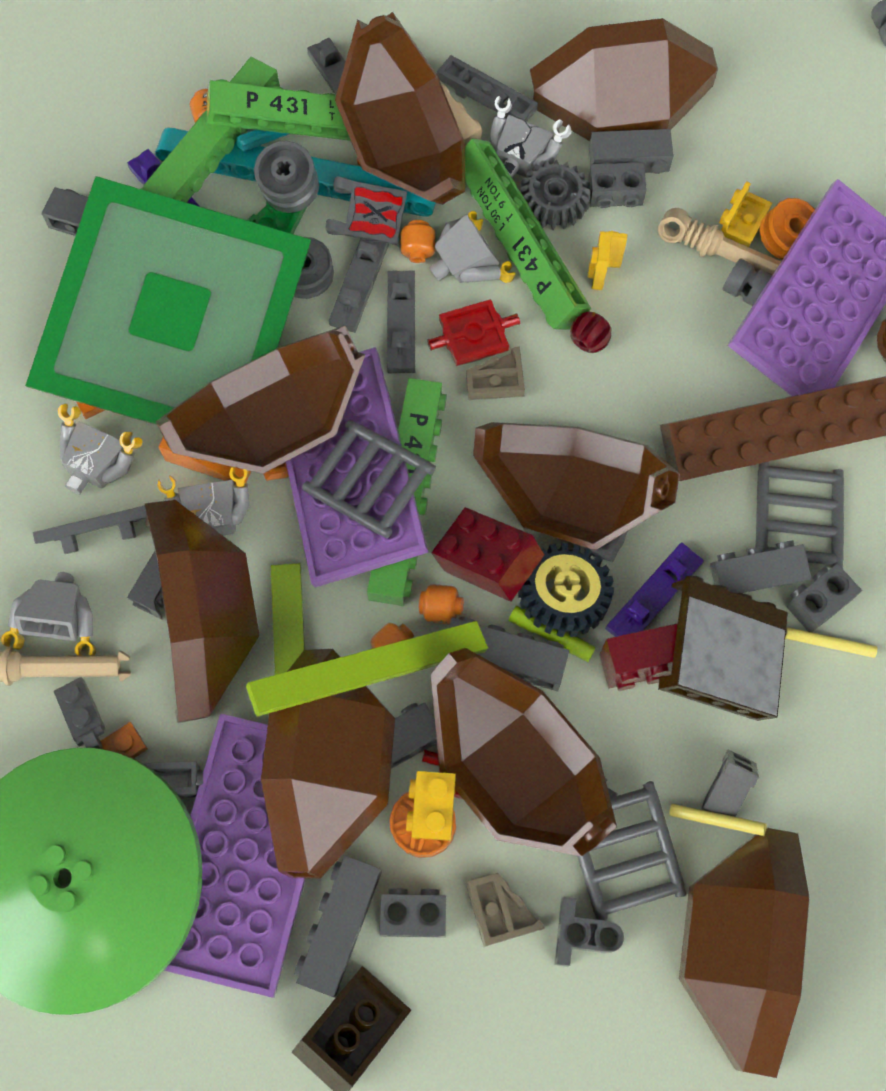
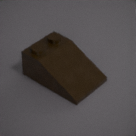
M362 966L291 1053L331 1090L349 1091L405 1020L411 1009Z

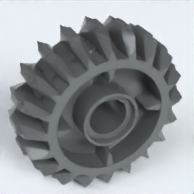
M557 159L552 165L545 161L543 167L536 164L533 171L528 170L526 178H523L521 181V189L519 190L537 220L541 222L542 228L548 224L551 225L553 230L557 225L565 229L567 222L574 226L577 219L582 220L584 213L589 208V201L591 199L590 184L588 180H585L584 172L578 173L577 166L569 168L568 162L564 165H559Z

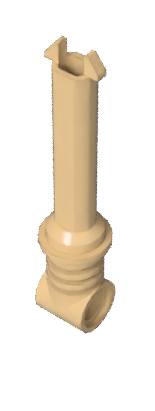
M681 208L669 209L664 214L658 227L659 236L665 242L681 243V241H685V246L688 243L691 244L690 248L692 249L696 246V250L699 251L702 257L705 254L708 256L717 254L735 263L742 258L753 264L755 271L762 269L772 275L781 263L777 259L724 237L723 232L717 229L719 225H707L705 228L703 227L705 224L703 222L700 225L697 224L698 220L696 219L692 222V218ZM668 222H676L680 228L673 229L668 225Z
M11 647L0 651V682H3L6 686H11L13 682L19 681L22 677H119V681H124L131 675V671L121 672V660H129L130 656L123 651H119L118 655L22 656Z

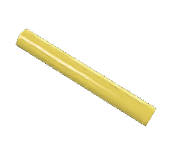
M790 627L786 628L785 639L873 658L877 655L878 648L874 645Z
M671 804L669 814L672 817L765 836L767 829L766 823L677 804Z

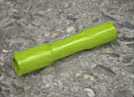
M517 605L515 606L508 619L509 622L549 641L558 642L564 646V649L570 650V654L589 662L596 646L577 636L570 637V634L566 632L564 637L557 636L558 630L553 628L551 634L544 632L546 625L541 624L537 628L533 625L535 618L532 617L528 620L525 615L526 610L521 609Z

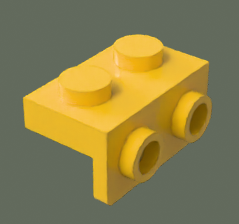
M746 181L742 190L737 188L730 201V204L733 206L731 210L727 208L724 210L719 224L723 225L721 231L724 237L750 247L760 228L762 219L772 206V202L748 192L751 183Z
M600 231L597 247H592L591 262H589L588 278H592V289L603 290L608 267H621L627 243V234L617 231Z
M417 771L416 779H410L409 798L414 799V811H408L406 831H412L411 837L413 839L451 841L456 774Z

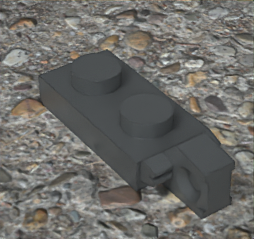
M79 677L54 690L53 692L72 738L80 747L84 744L86 748L104 750L99 736L105 733L104 730L106 728L84 679Z

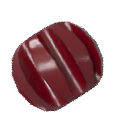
M588 311L574 319L571 325L570 337L581 350L588 353H596L608 345L611 339L612 328L603 316Z

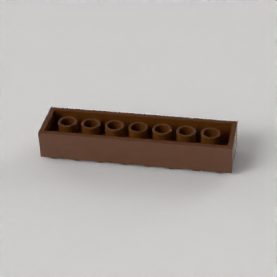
M886 376L661 424L660 429L667 462L680 473L679 481H684L886 436Z

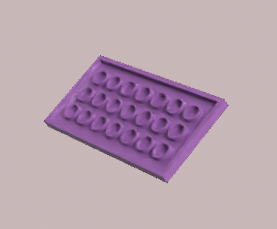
M839 179L833 182L727 346L791 396L835 387L886 304V217Z
M376 347L360 352L366 355L336 436L286 461L310 580L315 588L429 553L414 494L391 526V536L386 539L302 490L303 484L306 481L311 482L347 430L345 424L350 419L402 446ZM356 436L321 488L334 494L369 442ZM380 448L344 501L357 508L393 455ZM402 462L367 513L369 516L378 521L382 520L410 478L406 462Z
M220 713L203 771V784L199 785L190 815L198 835L202 855L203 872L199 906L184 944L164 971L275 998L306 878H290L278 872L261 784L268 725Z

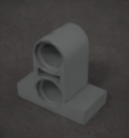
M728 749L722 760L723 764L705 797L701 809L736 817L750 788H754L759 774L755 762Z
M561 898L554 965L569 967L572 949L598 953H612L618 950L624 941V933L621 927L610 921L575 917L577 898ZM570 924H577L583 930V939L578 943L572 942L567 936V928ZM604 928L612 930L615 934L616 940L612 947H606L600 941L599 935Z

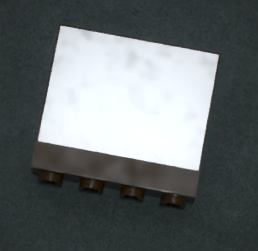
M686 576L685 579L672 583L671 588L682 591L671 675L659 677L658 690L756 721L778 718L788 612L776 608V605L773 603L755 601L751 595L730 592L726 586L708 584L703 582L704 579L698 576Z

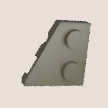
M520 346L512 348L510 354L500 359L495 356L487 360L483 365H477L466 370L468 400L523 397L525 395Z
M499 873L465 883L483 947L544 929L543 923L530 913L524 906L525 903L509 889L508 884Z

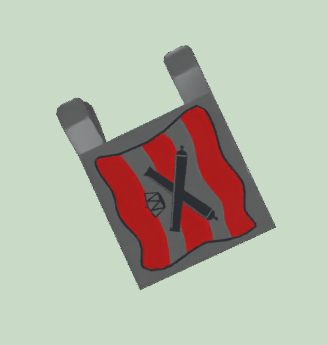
M338 176L335 177L334 190L338 193L352 194L346 223L327 219L325 226L327 233L397 245L407 191L355 182Z

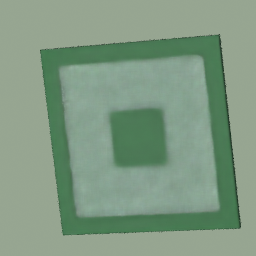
M95 176L25 386L157 425L156 421L207 383L279 347L311 239Z

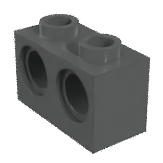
M644 163L590 165L588 176L591 190L590 207L643 206L647 190Z
M838 563L830 570L826 566L823 567L812 577L815 581L808 587L802 584L790 594L793 600L786 607L808 632L815 631L863 591ZM827 583L834 584L838 588V593L832 592L828 588ZM805 600L812 601L816 605L817 610L809 609L806 606Z
M388 889V894H381L380 936L445 938L446 895H440L439 889H421L420 895H408V889ZM397 903L404 905L407 909L405 918L399 922L392 921L388 916L390 907ZM427 904H433L439 910V916L433 922H426L420 916L421 909Z

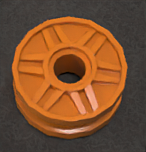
M787 198L779 202L761 221L760 235L766 249L774 257L783 260L815 211V208L799 198Z
M409 792L403 794L394 804L390 815V831L397 845L407 854L418 858L433 857L443 852L452 842L456 831L454 810L451 841L413 839L411 837L412 831H406L408 811H414V799L409 798Z

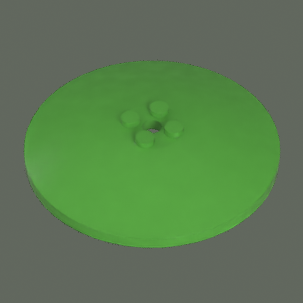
M69 748L49 752L28 760L0 779V994L7 999L38 1012L59 1015L82 1014L108 1008L125 1001L152 983L168 967L184 944L197 913L202 889L203 870L199 839L192 818L178 794L166 780L145 764L129 756L109 750ZM63 869H68L72 875L71 883L66 888H63L58 881L59 874Z

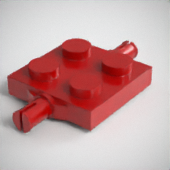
M490 299L439 314L443 335L427 339L430 351L446 346L451 352L456 366L509 351L505 328L520 325V319L517 313L502 318L495 310Z

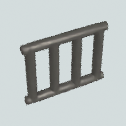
M350 419L345 424L347 430L311 482L306 481L303 484L302 490L376 534L388 539L392 534L391 526L425 476L433 474L436 466ZM356 436L368 441L369 444L336 492L331 494L322 489L321 486ZM381 448L392 454L393 456L358 507L355 508L345 502L344 499L378 450ZM404 461L412 465L416 470L382 520L378 521L369 516L367 513Z
M769 462L760 463L757 481L755 548L764 546L765 552L776 550V547H768V531L832 538L831 553L806 551L808 563L832 565V567L838 563L843 569L844 471L842 469H835L832 473L769 466ZM769 477L832 484V499L770 493ZM769 504L832 511V526L768 519Z
M649 781L643 784L642 789L610 798L613 811L647 801L652 819L612 831L591 851L656 832L661 851L598 870L594 869L590 851L582 857L578 856L596 920L604 921L608 919V914L674 894L675 897L686 896L685 884L654 782ZM665 863L670 882L604 902L599 886L600 882Z

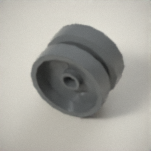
M290 141L274 142L263 149L257 157L254 172L255 180L267 203L277 211L286 213L299 212L308 207L317 197L319 190L318 173L308 151L298 143Z

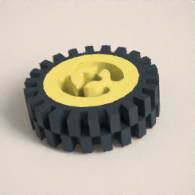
M561 543L560 549H557L556 544H550L547 552L544 547L541 548L544 553L543 558L518 592V598H521V609L527 608L525 615L528 620L532 617L535 618L533 625L537 628L544 624L546 625L544 632L551 634L553 628L558 630L557 636L564 637L565 631H569L570 637H576L579 630L584 635L589 632L590 627L595 629L599 625L600 620L604 619L614 594V587H611L614 581L612 576H608L610 571L608 566L600 567L603 559L599 556L591 559L592 551L588 548L584 554L579 552L581 546L574 544L573 550H568V543ZM550 579H555L551 593H549L546 582ZM582 586L585 598L577 601L576 599Z

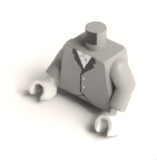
M498 96L495 100V107L498 113L493 118L490 142L511 178L513 179L515 174L526 178L528 170L533 171L536 164L543 167L545 161L550 165L553 164L563 145L562 139L571 135V126L568 124L566 130L559 133L563 121L557 120L553 126V130L556 133L554 137V133L514 116L508 115L506 119L504 118L505 113L510 111L512 107L511 101L508 98L507 106L503 109L499 108L501 97Z

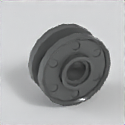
M304 237L311 239V244L303 266L307 268L302 270L294 297L309 299L321 295L329 288L333 282L334 269L330 251L324 243L312 237Z

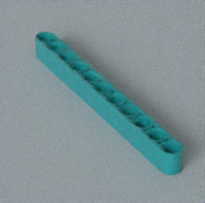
M170 127L165 128L155 151L157 158L164 161L188 131ZM236 141L232 151L222 158L216 171L213 173L256 182L254 166L257 157L266 147L258 146L243 152L237 147ZM311 156L319 178L317 195L350 201L352 193H338L334 190V179L337 176L355 182L407 191L362 170L360 166ZM407 191L403 213L428 217L433 214L436 203Z

